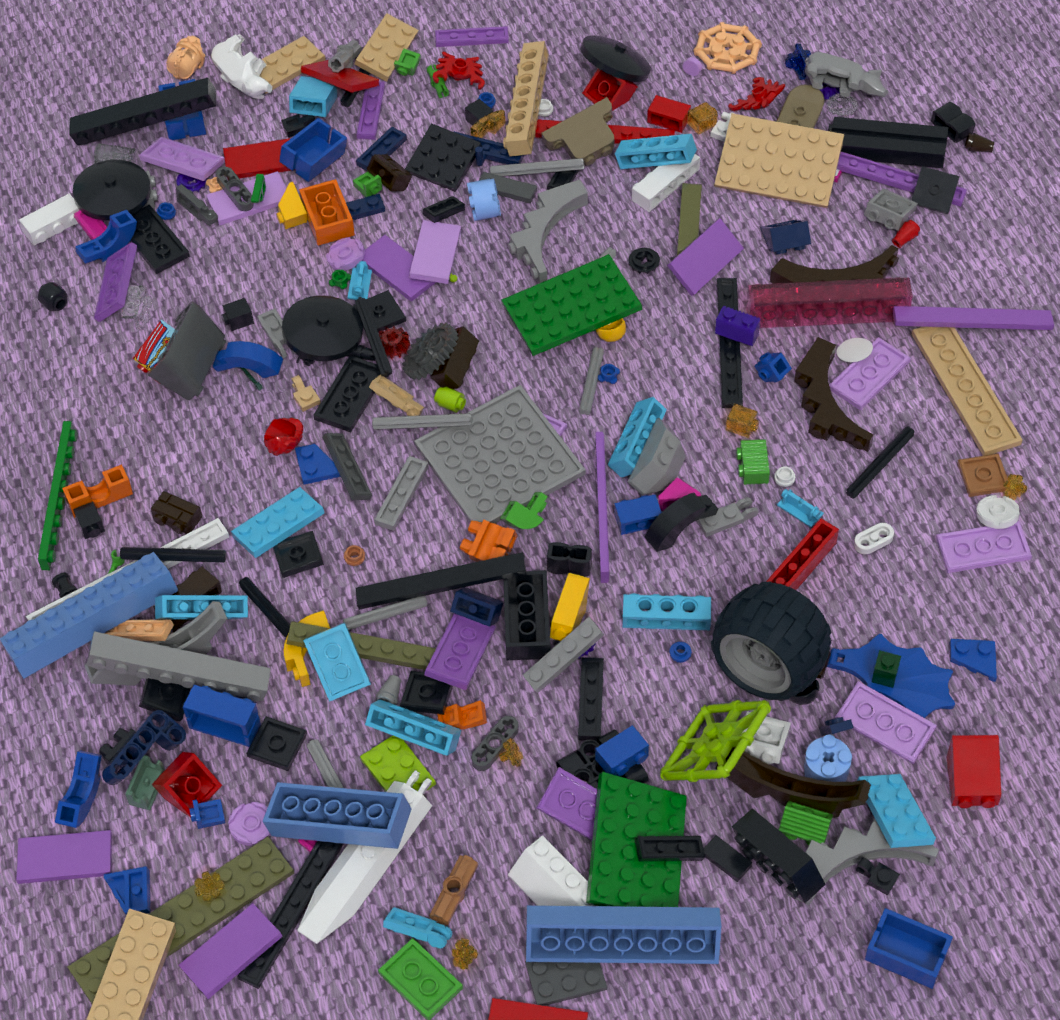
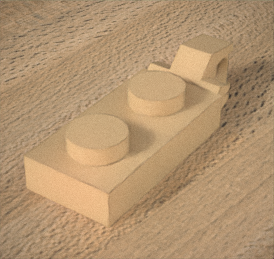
M381 374L369 386L378 396L384 397L393 406L406 412L408 416H419L424 409L422 405L413 400L414 396L384 376H381Z

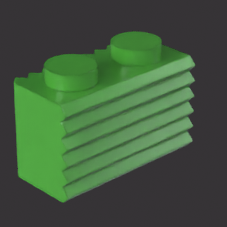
M766 439L741 440L740 447L736 448L737 460H741V465H738V475L743 477V484H768L770 470Z
M788 801L779 831L791 840H796L797 838L806 840L808 845H810L811 840L820 844L822 842L825 843L833 814Z

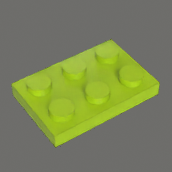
M391 736L360 756L362 763L385 792H387L394 781L406 784L414 771L420 773L418 780L411 787L414 790L418 791L423 781L427 778L432 781L427 790L436 785L434 778L404 740L396 736Z

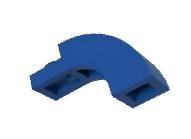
M128 210L111 215L106 230L99 237L75 246L76 253L85 264L99 258L102 262L106 261L108 257L130 242L134 235L137 221Z
M234 341L228 342L225 350L217 352L213 368L218 372L236 367L247 368L256 372L262 378H267L279 374L283 358L265 346L252 342Z
M82 750L77 751L72 781L67 793L58 802L55 823L77 828L85 820L98 791L101 776L98 774L102 755Z

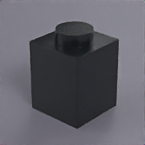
M478 99L465 107V119L476 130L481 132L494 124V111L482 100Z
M245 298L222 305L224 314H221L225 326L229 325L231 331L254 324L252 311Z
M93 502L73 509L85 539L97 537L100 533L105 532L102 520Z

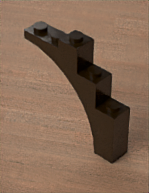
M891 245L886 251L871 261L843 269L810 268L781 258L771 269L770 283L809 304L814 298L818 299L821 293L841 302L845 297L848 298L852 291L872 301L876 295L880 296L883 292V280L887 276L890 267L894 268L899 260V257H897L899 248Z
M818 337L797 367L794 380L800 387L807 388L802 397L801 407L809 413H815L810 420L808 433L812 434L815 438L826 441L831 435L838 441H845L856 449L868 452L872 447L874 434L859 427L849 419L839 408L831 394L828 383V369L835 357L836 344Z
M733 747L731 749L730 753L726 757V762L736 747ZM744 751L730 772V776L727 777V779L753 798L770 795L783 806H786L788 801H792L833 814V818L839 817L843 809L865 805L871 784L866 780L832 782L802 777L771 766L753 757L746 751Z

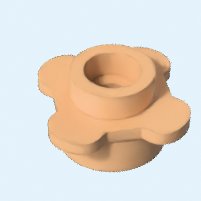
M216 177L206 180L210 193L223 190L217 183Z

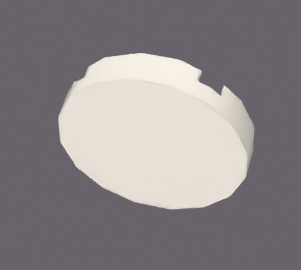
M991 495L979 501L976 509L977 519L987 527L995 529L1008 528L1017 523L1019 519V505L1009 497L997 498V495Z

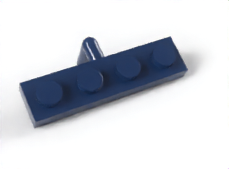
M455 132L481 142L482 147L475 148L477 166H482L485 159L503 164H519L523 160L524 155L509 156L508 150L504 148L503 143Z

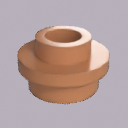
M357 545L349 546L344 552V560L351 566L360 565L365 560V552Z

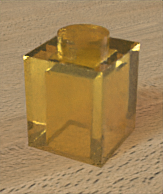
M704 102L688 111L687 124L699 135L716 125L718 113L714 107Z
M734 403L727 417L726 431L749 438L752 431L756 432L759 426V420H757L758 411Z

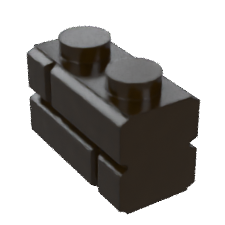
M374 154L367 167V171L372 176L379 175L381 177L382 184L390 191L406 190L412 178V175L388 154Z
M165 491L161 493L158 500L151 507L153 520L158 525L163 526L165 524L170 526L173 531L179 534L182 532L185 534L192 532L202 518L199 506Z

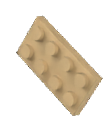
M386 13L357 57L354 65L387 82L395 70V60H399L403 48L408 50L419 30Z
M302 36L263 58L262 60L267 66L263 68L259 77L268 81L272 85V90L302 74V65L325 61V55L305 36Z

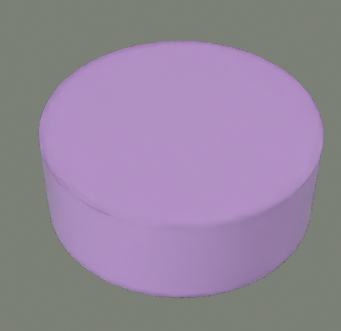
M689 57L683 63V69L685 73L697 76L702 70V64L698 59Z

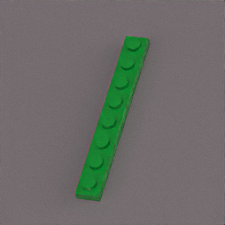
M63 421L38 555L41 570L50 571L51 563H54L56 559L54 546L58 545L59 542L57 530L62 525L60 513L61 510L65 509V498L63 497L64 492L62 488L68 486L67 475H71L70 459L74 458L73 442L77 441V430L73 428L72 421Z

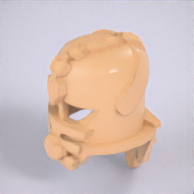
M195 36L183 38L177 43L176 49L169 54L166 62L167 69L173 74L175 79L184 80L190 78L197 68L201 69L204 65L205 54L202 51L200 39Z

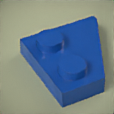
M950 639V662L964 666L975 674L979 672L989 677L990 681L996 682L995 641Z
M147 866L104 874L105 881L108 883L126 915L129 909L145 914L151 913L150 870Z

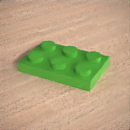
M413 938L378 969L379 975L426 1020H431L463 989V985Z

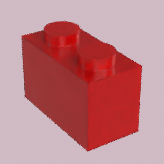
M656 95L647 111V123L682 133L690 119L691 105Z

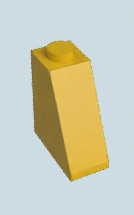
M572 573L568 574L551 622V639L562 641L580 625L586 612L590 578Z

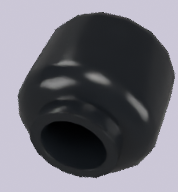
M49 282L40 287L38 300L47 310L59 311L67 304V293L57 283Z

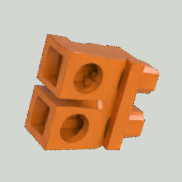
M484 519L482 522L472 520L468 527V532L476 535L474 541L464 538L460 545V550L476 562L507 556V552H511L518 535L514 529L504 528Z

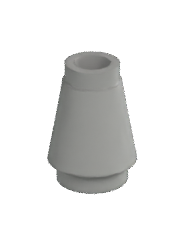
M395 675L389 676L377 692L376 701L381 699L396 705L401 679Z

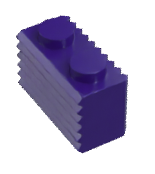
M723 306L716 318L715 334L753 346L759 336L760 317L756 318V316L753 317L748 313H741V311Z

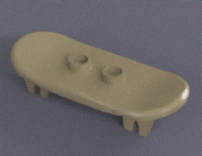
M807 84L793 88L789 92L776 122L815 128L824 106L822 92Z

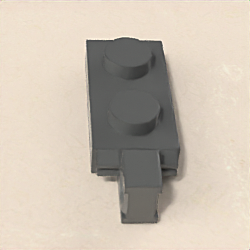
M182 184L176 187L177 202L200 222L203 220L208 226L218 222V215L215 211L209 210L208 206L202 200H199L190 189H187Z

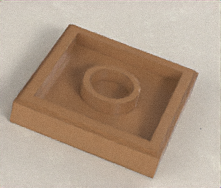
M999 453L958 460L957 464L969 497L1010 491L1011 486Z

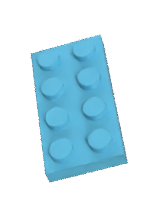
M299 487L233 529L231 533L235 540L254 558H257L325 512L319 503Z
M901 774L858 777L857 781L866 780L871 784L866 803L890 848L934 845L936 837Z

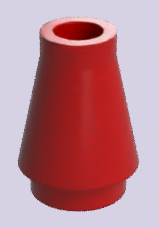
M913 220L905 221L892 239V243L901 248L919 235L920 227Z

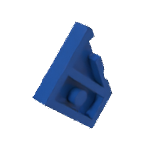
M316 444L295 448L303 485L341 477L334 462Z

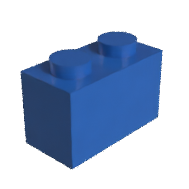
M645 495L637 499L622 500L614 503V516L621 535L649 529L654 520L662 513L656 495Z
M633 725L595 748V760L606 773L616 776L624 775L630 767L643 763L649 756V744Z

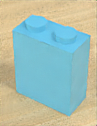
M301 76L289 95V112L326 117L337 99V87L316 78Z

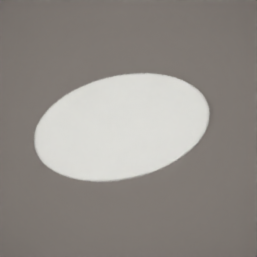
M864 338L848 339L837 348V356L846 362H858L867 358L872 353L873 345Z

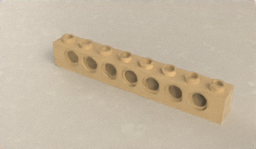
M545 41L523 43L522 51L519 53L518 75H515L516 85L513 87V100L510 101L511 112H508L509 123L506 125V137L503 138V145L508 150L509 156L532 154L549 58Z

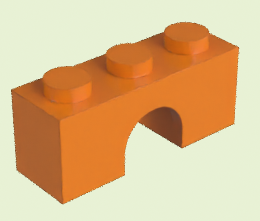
M122 464L102 472L103 479L96 486L86 487L81 480L62 488L74 518L73 509L93 502L97 509L133 494L129 478Z

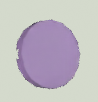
M343 238L331 245L329 253L327 252L326 254L327 261L333 269L346 271L354 268L363 260L365 249L359 239Z
M259 802L241 804L235 808L228 822L232 838L240 844L254 846L266 837H270L271 834L262 822L268 807Z

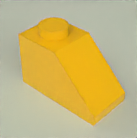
M293 182L288 184L278 204V213H276L279 224L283 223L285 229L307 222V212Z

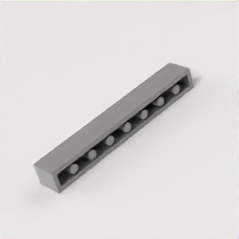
M95 631L86 664L98 670L106 669L115 671L118 674L136 675L142 679L150 678L159 680L162 683H175L186 688H192L193 685L208 686L214 691L220 693L227 692L234 697H243L252 701L264 700L268 690L271 668Z

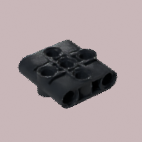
M613 729L595 740L584 741L579 749L557 760V768H562L598 789V779L601 774L598 770H603V768L595 760V748L619 733ZM590 752L594 753V755L588 756L586 755V753ZM641 764L633 765L624 775L619 776L644 784L649 781L648 775Z

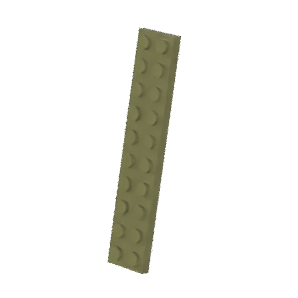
M269 837L258 842L148 914L175 923L176 933L167 957L294 874L292 867ZM120 933L67 967L91 1004H93Z

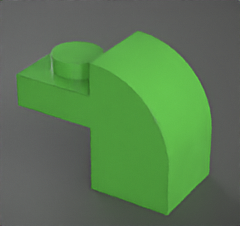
M535 492L526 507L517 501H510L500 520L513 528L532 529L544 520L537 514L544 510L547 504L545 500L548 496L542 492Z

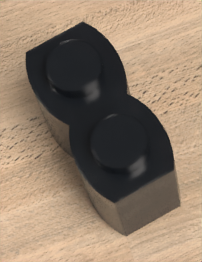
M948 102L933 111L931 122L934 126L949 127L948 138L953 142L958 143L966 138L969 133L973 134L975 128L973 118L962 113L958 105Z
M561 542L549 544L547 571L553 574L572 573L583 577L590 576L592 565V549L584 545L569 546Z

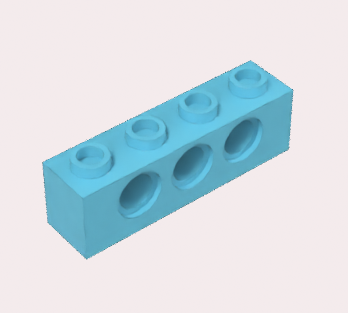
M692 134L621 140L615 156L620 169L691 163L697 148Z
M654 397L636 402L609 460L608 466L620 477L632 474L656 419L660 418L662 420L667 409Z
M636 593L623 595V628L710 630L711 597L701 595L695 597L682 595L661 596L659 594L639 595Z
M161 595L155 597V619H195L212 601L221 603L227 619H243L248 617V596Z
M381 699L370 705L365 723L366 726L446 756L456 750L462 731L459 728Z

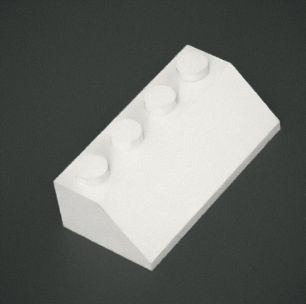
M543 835L524 850L508 873V876L537 906H596L586 903L588 881Z

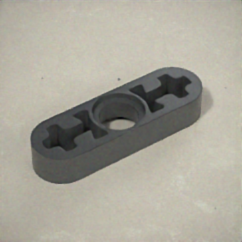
M219 168L216 171L217 183L239 210H251L254 202H251L252 194L231 168ZM237 186L240 190L231 191L230 188Z
M502 717L472 753V766L476 770H488L518 734L519 725L515 717ZM510 724H512L513 729L508 728L505 731L504 725L509 726ZM493 739H498L502 744L497 748H493L489 745V742ZM487 750L486 762L481 761L478 763V757L483 758Z

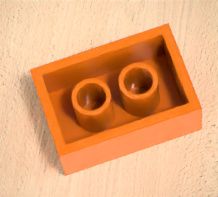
M336 179L299 189L300 199L307 212V220L318 246L355 236L353 219Z

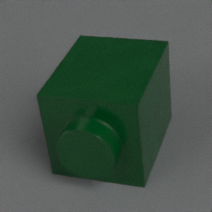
M879 650L872 683L893 688L901 656Z

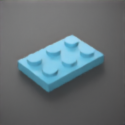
M345 622L303 640L329 702L371 685Z

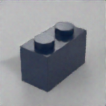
M464 587L456 591L450 612L490 627L499 621L504 602Z

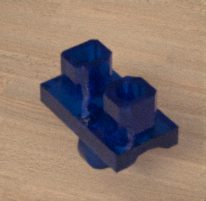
M796 43L795 51L787 55L785 65L787 68L795 70L799 80H805L807 76L805 73V60L811 55L810 50H804L801 44Z

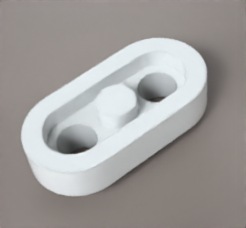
M879 523L860 532L855 537V550L861 554H870L890 544L894 537L893 527L887 523Z

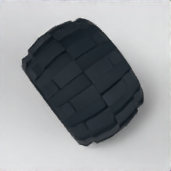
M761 582L739 592L731 598L722 610L714 626L711 650L721 670L741 689L760 698L783 701L789 700L791 696H795L799 692H803L820 674L829 655L832 641L830 638L831 630L822 612L802 593L782 584Z

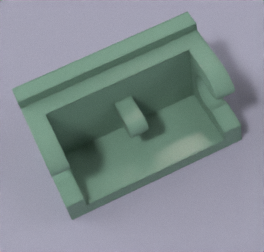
M144 755L137 766L125 795L129 805L151 810L158 794L152 783L165 769L160 760L154 764L150 761L149 756Z

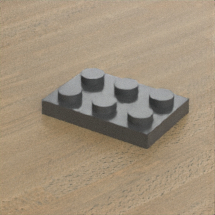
M525 961L536 1005L546 1006L607 990L600 963Z

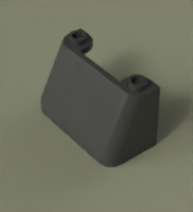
M193 301L178 314L175 320L176 328L164 352L159 356L158 364L155 367L152 366L148 373L149 377L189 401L194 396L198 397L204 388L202 383L218 350L220 351L226 343L223 332L204 310Z

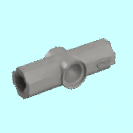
M351 40L346 45L337 46V53L329 59L328 67L337 73L344 68L352 67L353 59L361 53L362 46L355 40Z

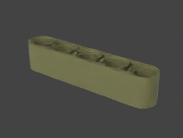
M682 183L677 255L698 237L702 184Z

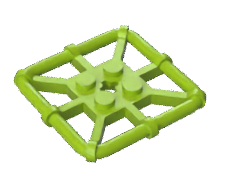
M734 700L731 703L702 706L701 711L697 714L684 736H680L678 739V745L664 767L660 769L661 779L665 781L688 780L689 782H697L698 780L726 779L729 777L730 772L747 746H751L753 743V737L767 714L770 713L771 706L769 702L765 700L750 702ZM742 711H752L751 713L737 721ZM729 712L723 722L715 723L713 713ZM706 720L707 726L704 728L701 737L693 738L703 721ZM733 747H736L726 762V757L730 753L731 749ZM685 749H692L689 755L678 761ZM711 762L718 763L717 770L705 769ZM696 763V765L694 766V768H690V769H688L687 771H684V770H686L687 768H689L690 766H692L693 764Z

